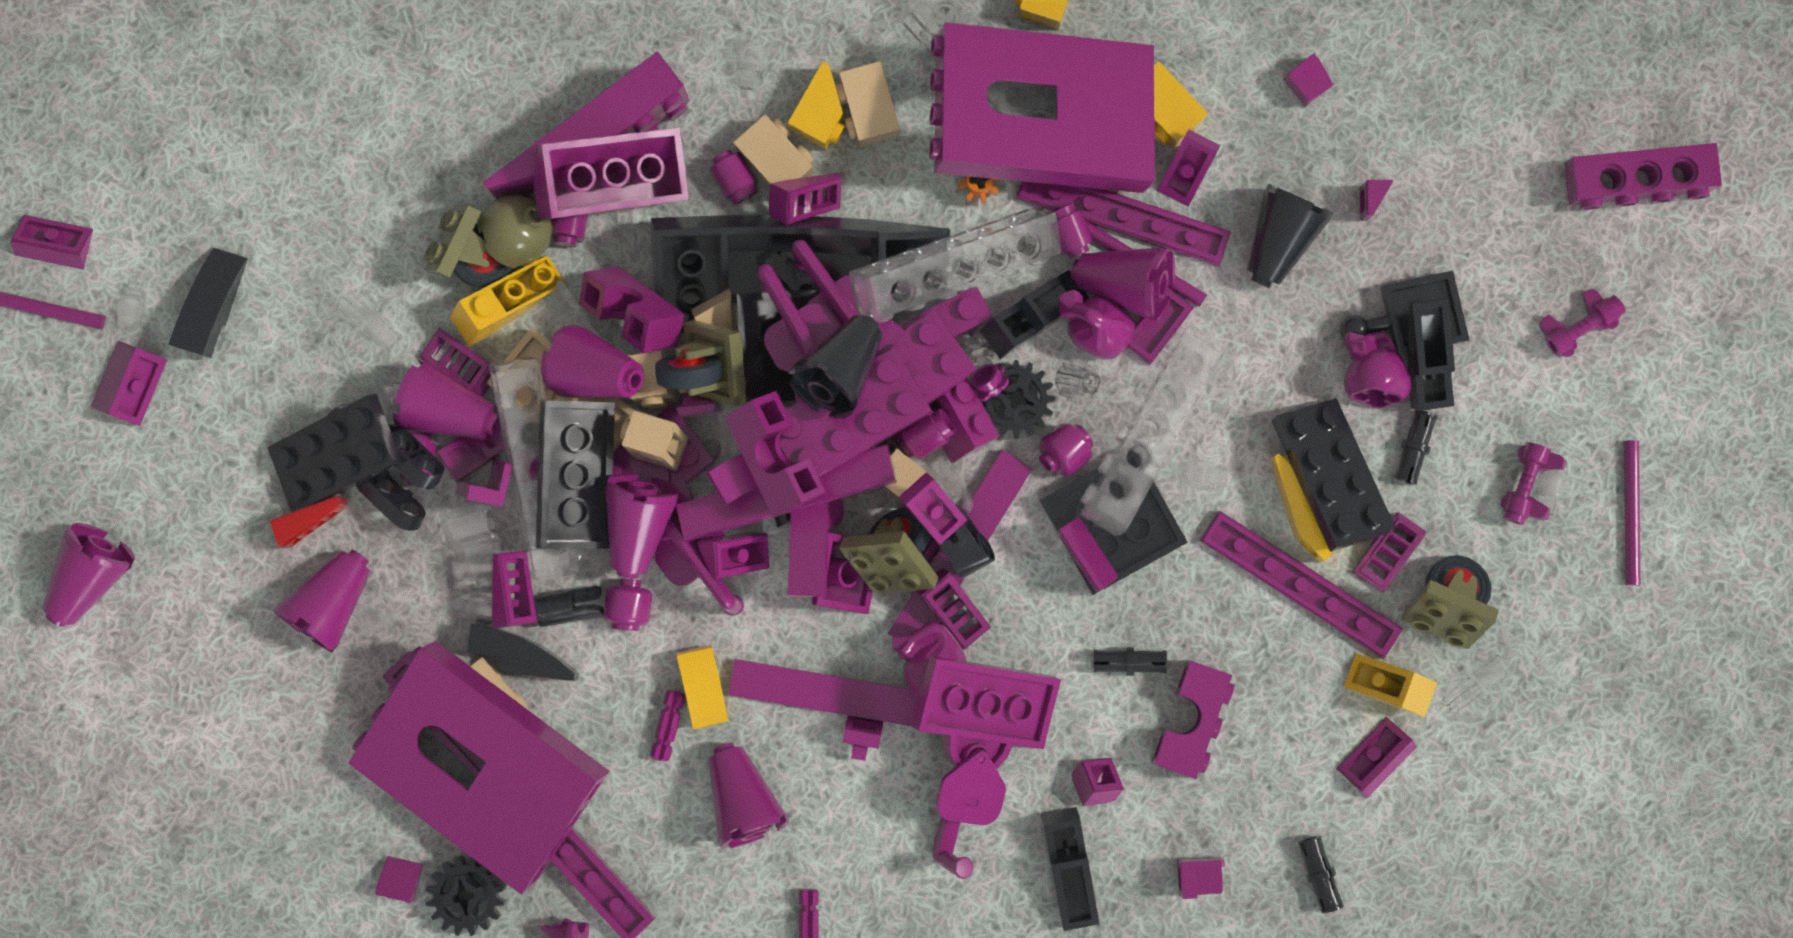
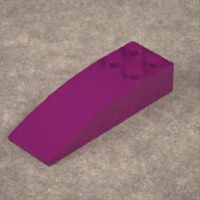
M657 51L485 180L483 184L496 199L508 194L524 195L534 192L533 180L540 144L659 130L657 126L664 120L669 118L673 121L688 109L686 104L690 102L686 89Z

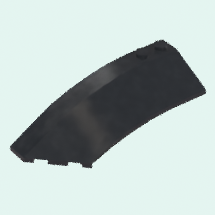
M770 215L651 218L654 292L684 314L683 323L695 320L691 311L693 308L727 289L732 294L763 292L760 288V279L757 274L761 264L756 257L767 248L776 253L782 250L793 261L792 245L797 240H803L808 244L834 282L847 275H857L867 283H870L871 289L879 300L877 316L890 320L901 310L904 312L924 292L923 288L937 274L940 276L950 266L949 228L871 219L823 216L810 217L788 225L771 218ZM795 266L792 268L798 276L809 277L806 271L798 270ZM803 284L799 288V290L811 289L807 284Z

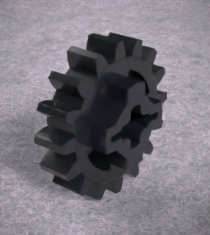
M1014 360L1012 369H1007L1004 363H1000L1005 368L1004 376L1007 378L1018 376V380L1016 383L1003 389L997 396L990 397L986 401H981V403L986 405L985 410L994 426L998 425L1001 427V437L1006 434L1007 430L1012 431L1014 439L1019 438L1020 431L1025 430V433L1031 437L1033 436L1032 426L1036 425L1043 429L1045 423L1041 417H1051L1053 411L1046 407L1047 404L1056 401V397L1046 393L1053 387L1052 382L1043 384L1041 380L1045 372L1042 370L1036 375L1031 372L1033 364L1030 362L1025 369H1020L1018 360ZM1030 381L1039 392L1040 402L1032 398L1028 388ZM1016 391H1020L1022 393L1021 399L1026 401V404H1019L1016 409L1010 407L1011 400L1006 398L1007 394L1014 395ZM992 398L1001 403L1004 410L1002 418L995 412ZM1027 412L1035 415L1024 423H1014L1016 416Z
M463 855L456 857L455 866L449 861L444 862L442 868L445 873L434 872L431 877L437 884L426 887L427 892L434 894V898L427 901L426 906H435L437 910L431 916L432 920L441 917L444 920L441 929L444 931L452 925L455 926L456 936L461 935L465 928L468 929L470 936H473L478 932V925L482 929L487 930L491 927L488 918L497 920L502 915L496 909V906H504L507 903L506 899L499 897V893L507 889V885L497 884L496 879L498 877L493 873L491 874L483 865H478V862L470 857L468 863L465 862ZM472 872L482 877L486 884H480L474 880ZM454 874L453 887L449 892L443 893L448 879ZM464 886L466 892H473L474 898L469 900L468 904L466 899L459 898V893L464 890ZM490 898L486 910L479 916V904L482 900ZM447 907H451L459 912L460 918L453 915Z

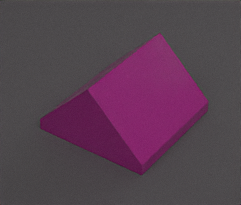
M829 533L826 597H813L812 605L869 614L873 591L839 549L843 537L848 536Z

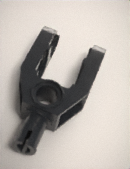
M339 406L334 408L329 412L328 415L338 411L343 407ZM388 424L396 446L408 451L398 449L402 463L394 467L415 486L427 490L434 489L439 484L444 473V465L406 429ZM420 469L427 470L432 474L425 473ZM389 470L356 485L358 491L397 527L408 531H414L421 527L426 515L424 507L412 497L413 493L409 489L405 490L389 475ZM403 511H407V512H409V513H412L414 516L409 515V514H406V513L403 512Z

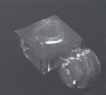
M937 449L927 456L931 465L927 466V470L938 485L942 484L948 492L946 494L952 502L958 496L963 498L962 508L968 514L973 507L972 496L963 489L962 481L945 451Z

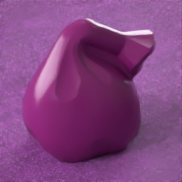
M1076 290L1065 292L1059 297L1060 315L1064 319H1069L1068 335L1075 346L1087 354L1102 360L1114 359L1126 349L1133 337L1135 323L1131 315L1123 308L1103 297H1090L1083 301V296Z
M1381 331L1366 335L1352 332L1346 333L1344 345L1348 349L1353 361L1345 373L1343 383L1350 399L1377 409L1387 408L1393 404L1403 402L1411 390V377L1407 365L1398 353L1391 337Z
M930 622L911 634L893 636L892 638L893 650L898 652L900 659L906 660L903 666L905 681L909 689L917 697H920L930 655L967 661L963 650L953 635L942 624Z

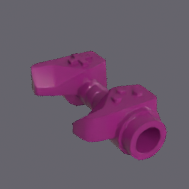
M1595 289L1584 291L1582 296L1586 305L1587 317H1584L1569 328H1566L1549 314L1540 321L1539 327L1545 335L1547 345L1556 356L1570 357L1575 353L1574 349L1577 348L1576 340L1585 335V333L1594 328L1603 331L1607 328L1614 329L1619 325V319L1626 313L1621 300L1615 295L1603 299Z
M1526 442V445L1521 446L1517 453L1519 456L1518 460L1524 465L1516 491L1507 492L1506 496L1502 497L1500 503L1501 507L1504 508L1503 519L1520 525H1524L1528 517L1545 521L1549 517L1550 508L1530 496L1537 473L1564 470L1567 465V461L1561 455L1551 453V449L1536 443Z

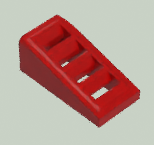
M334 496L272 519L270 524L279 548L288 549L336 516L348 506L346 498Z

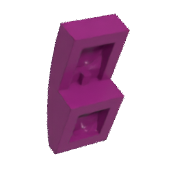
M500 411L497 412L501 417L500 424L494 435H488L484 440L460 437L437 451V455L456 484L459 480L465 479L519 442Z

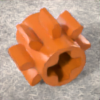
M962 176L966 178V181L957 184L958 190H967L966 202L969 203L973 197L980 198L982 205H985L986 195L990 193L998 196L999 190L992 183L998 182L1001 179L981 178L984 180L988 179L983 189H978L977 184H970L974 180V177Z

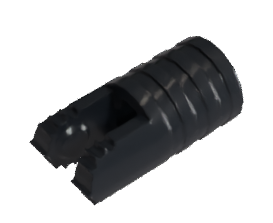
M596 585L535 596L536 615L540 628L601 618L604 614V609L599 604L575 606L576 603L600 599L602 595L601 587Z

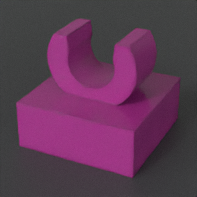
M848 715L843 742L854 744L852 759L866 761L868 747L879 749L883 721Z

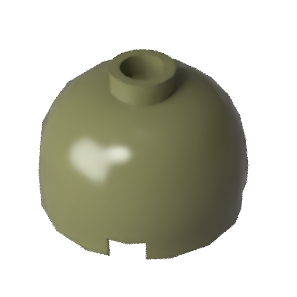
M508 194L494 200L481 212L478 221L479 233L483 231L484 238L487 241L483 244L486 251L497 262L507 267L516 268L519 265L527 266L539 259L550 245L553 231L551 219L538 218L536 199L528 195Z

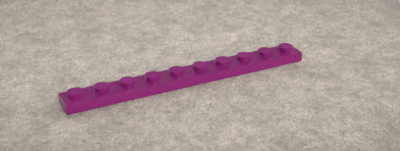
M412 651L407 652L382 676L390 686L399 675H404L409 665L406 664V661ZM428 726L476 779L486 762L441 728ZM572 828L551 859V862L621 938H635L656 917L584 838Z

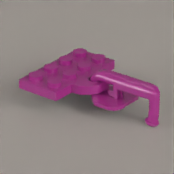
M797 240L793 243L794 266L798 270L806 271L821 292L809 300L806 305L817 303L825 306L839 327L855 315H865L873 318L879 324L882 332V340L875 358L895 347L928 405L976 372L977 368L934 310L906 330H903L894 321L877 316L879 309L878 297L863 278L857 275H847L834 282L805 241Z
M763 264L757 271L760 279V288L763 292L768 293L782 317L780 321L767 329L764 336V344L777 368L789 372L797 361L832 334L839 326L830 311L821 304H808L797 310L774 269L768 264ZM894 347L874 359L858 405L852 415L845 419L828 417L831 411L823 407L815 411L795 393L798 403L786 409L793 425L782 432L780 447L786 458L792 463L797 464L810 459L820 478L931 414L932 410Z
M670 405L656 417L676 423L689 437L678 470L674 471L638 460L621 443L613 453V475L634 473L640 474V481L651 483L652 477L668 481L679 489L678 501L676 503L679 504L693 500L688 484L716 462L682 416L678 415L676 408ZM675 506V512H672L655 552L656 564L667 579L678 586H687L700 578L728 615L735 616L740 614L744 608L743 599L738 595H733L721 578L713 579L697 544L699 540L726 535L722 531L685 541Z
M930 655L912 727L922 732L943 734V748L946 757L954 765L953 769L941 779L936 798V810L941 818L934 842L933 859L958 878L967 879L973 873L972 861L967 857L958 858L953 854L960 823L988 825L997 819L1006 793V785L997 769L1008 758L1013 745L1044 749L1061 679L1052 675Z

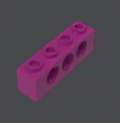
M1717 143L1576 156L1564 163L1569 205L1580 204V210L1602 208V202L1616 201V207L1632 206L1639 203L1638 199L1650 197L1652 203H1665L1673 201L1674 195L1687 194L1688 200L1710 197L1711 191L1722 186ZM1673 167H1677L1683 172V183L1674 179L1672 175ZM1637 170L1647 175L1649 180L1648 186H1643L1637 181ZM1601 174H1606L1612 179V190L1602 186L1600 182Z

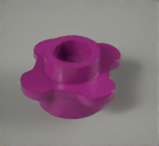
M985 364L974 373L972 384L979 392L977 398L980 401H986L990 397L997 396L1007 387L1009 379L1004 376L1005 368L1001 364Z

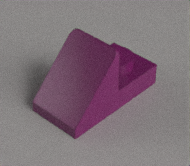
M1188 129L1157 191L1189 207L1221 145Z
M927 472L899 496L908 511L940 545L967 521L952 500Z

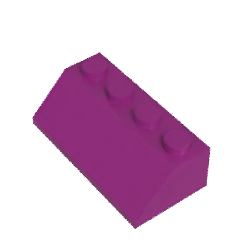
M680 127L540 144L533 180L538 218L553 219L689 200Z

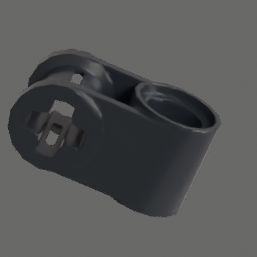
M956 505L967 521L939 546L948 557L955 572L961 578H965L994 562L995 555L988 540L979 532L967 512L962 507Z

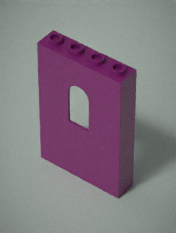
M944 22L938 34L933 35L930 53L932 57H936V69H933L931 72L930 90L935 91V103L931 105L929 121L930 125H935V138H931L929 159L934 160V173L1144 193L1155 182L1154 45ZM998 81L1056 87V120L998 113L991 108L987 101V90L991 84Z
M437 641L424 647L418 646L406 661L409 667L404 675H399L389 687L388 693L391 696L386 704L382 703L370 718V721L373 722L368 732L362 733L352 747L355 753L348 764L522 895L537 882L610 771ZM437 726L486 762L469 789L421 753L418 747V735L424 727Z

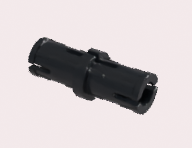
M1415 410L1408 438L1403 439L1401 445L1404 451L1394 479L1400 481L1406 480V483L1417 485L1424 457L1430 453L1431 447L1428 444L1438 418L1436 414L1430 413L1428 415V411Z
M1126 647V651L1094 649V673L1126 672V676H1134V672L1167 673V650L1134 651V647Z
M1314 836L1299 841L1298 844L1308 870L1306 877L1308 882L1313 885L1321 913H1329L1343 908L1344 904L1334 879L1336 871L1334 866H1330L1321 836Z

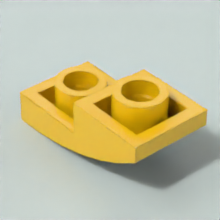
M708 645L676 653L693 730L727 722L728 716L712 646Z

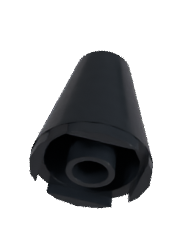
M1268 184L1264 190L1247 270L1253 273L1250 280L1267 288H1270L1273 282L1280 285L1329 223L1333 212L1325 208H1319L1308 200Z
M852 316L797 361L789 371V375L792 374L793 376L790 385L797 396L815 411H818L820 407L831 411L828 417L845 419L852 415L858 405L882 340L879 324L869 316Z

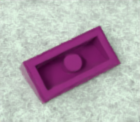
M24 215L10 243L15 256L84 270L93 229Z
M1076 518L1057 531V535L1094 591H1101L1118 578L1117 573L1080 518Z
M744 532L697 541L698 548L713 579L770 568L768 534L765 532Z
M1386 717L1336 769L1367 799L1417 746L1413 739Z

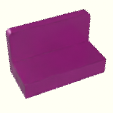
M118 341L91 407L140 426L167 359Z
M494 458L487 486L459 480L456 494L468 500L503 507L512 463Z

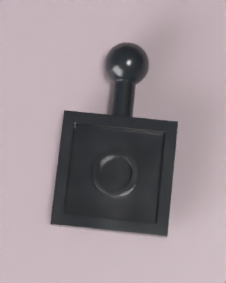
M1453 270L1380 287L1386 315L1366 320L1359 315H1351L1346 317L1340 326V333L1343 339L1348 332L1366 335L1390 329L1392 340L1400 356L1408 355L1410 303L1448 299L1453 345L1470 340Z

